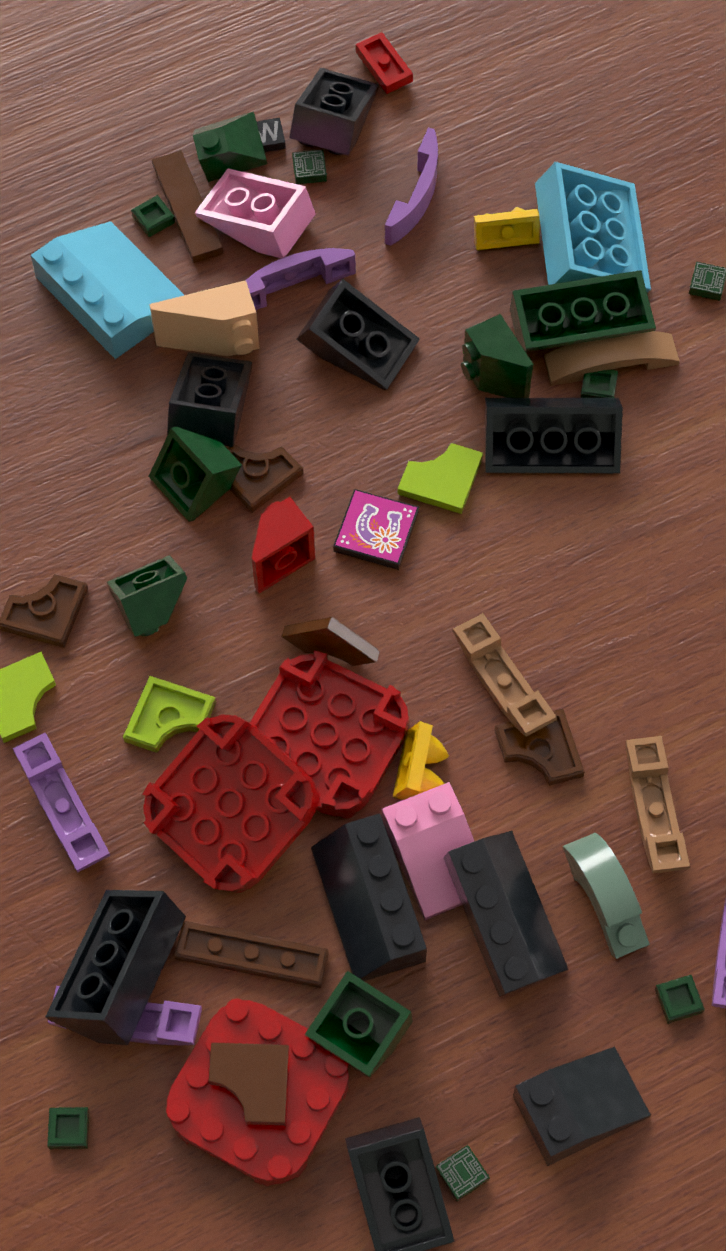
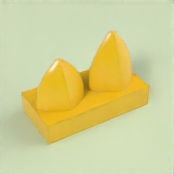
M515 207L511 212L486 213L474 216V244L476 250L540 243V218L537 209L524 210Z
M420 721L407 730L393 797L405 800L445 784L433 771L425 768L426 763H438L449 756L443 744L431 735L433 725Z

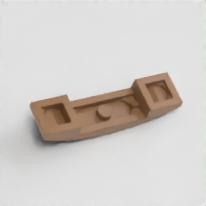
M657 331L565 345L544 355V362L551 386L583 381L585 373L645 364L646 369L650 370L679 365L680 362L672 334Z
M483 613L453 628V633L483 686L504 715L524 736H528L557 720L556 715L539 691L534 692L505 652L501 646L500 636Z
M662 736L626 740L633 799L643 845L652 873L690 869L683 833L679 831L667 772L669 767Z

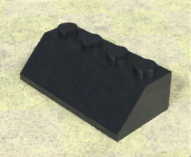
M485 398V472L620 473L623 407L619 398Z
M381 814L346 823L313 845L311 851L351 973L361 980L367 981L426 962L427 947Z
M513 831L482 838L447 852L443 857L499 997L568 970Z
M106 890L45 1017L49 1021L97 1043L128 1045L186 916L164 891Z

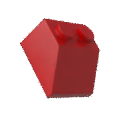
M291 497L282 502L272 503L261 514L251 557L255 590L258 594L316 559L314 526Z

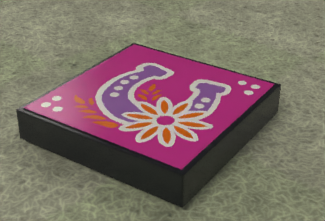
M354 489L333 546L334 552L399 570L419 513V507Z

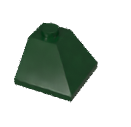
M254 111L194 129L193 139L198 159L208 182L220 179L227 169L243 172L268 164Z
M173 427L170 429L148 477L188 522H191L231 488L242 464L221 442L179 427Z
M169 555L107 581V584L135 637L139 635L149 636L156 633L160 626L168 623L187 581L185 571Z

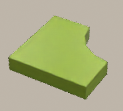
M451 443L446 452L434 460L426 462L408 461L398 486V495L462 514L483 459V452Z
M42 652L0 669V736L4 743L37 729L34 718L37 703L45 692L56 686Z
M149 676L124 733V742L157 753L163 743L175 734L187 731L198 732L199 728L197 725L205 718H210L216 704V698Z

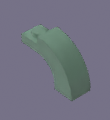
M593 833L562 846L574 880L585 890L595 909L611 955L617 959L650 945L639 915L642 914V910L621 864L603 838L597 833Z

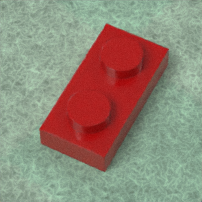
M382 32L355 44L357 55L386 94L413 82V73Z

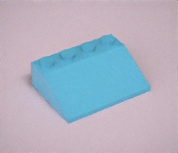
M554 162L535 183L548 285L641 270L648 293L651 290L635 184Z
M111 221L56 237L31 254L36 278L115 359L154 332L149 304L184 296Z

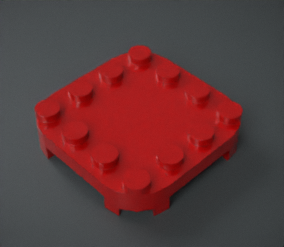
M314 650V654L300 655L291 660L287 658L280 665L279 675L250 723L255 725L308 773L320 794V802L316 808L317 811L335 817L351 818L370 801L403 744L409 728L408 708L401 697V692L392 685H389L387 689L329 661L326 653Z
M222 714L213 718L207 717L197 725L199 731L155 783H148L143 792V795H145L143 811L146 820L143 823L151 834H156L204 879V883L214 889L242 893L247 889H251L263 879L310 823L320 802V794L308 773L255 725L236 715Z
M232 999L211 1018L172 1084L167 1098L166 1113L176 1135L187 1145L190 1143L251 1177L255 1183L268 1187L273 1184H284L295 1177L298 1178L307 1168L308 1160L342 1099H345L349 1087L348 1064L306 1037L305 1033L308 1028L263 1004L251 1000ZM211 1043L289 1045L285 1126L246 1124L244 1108L238 1098L224 1087L209 1084Z

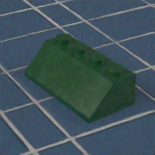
M641 270L512 291L510 304L511 318L516 338L525 352L656 330Z

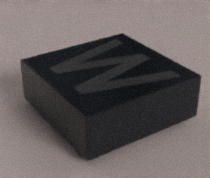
M280 117L257 121L265 152L286 149Z

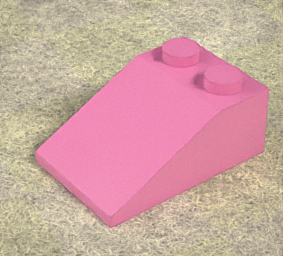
M232 169L225 171L195 212L199 219L254 251L278 258L286 257L316 215L306 186Z
M450 782L383 808L382 820L391 846L424 919H429L461 906L462 903L443 857L448 851L472 843L474 839Z

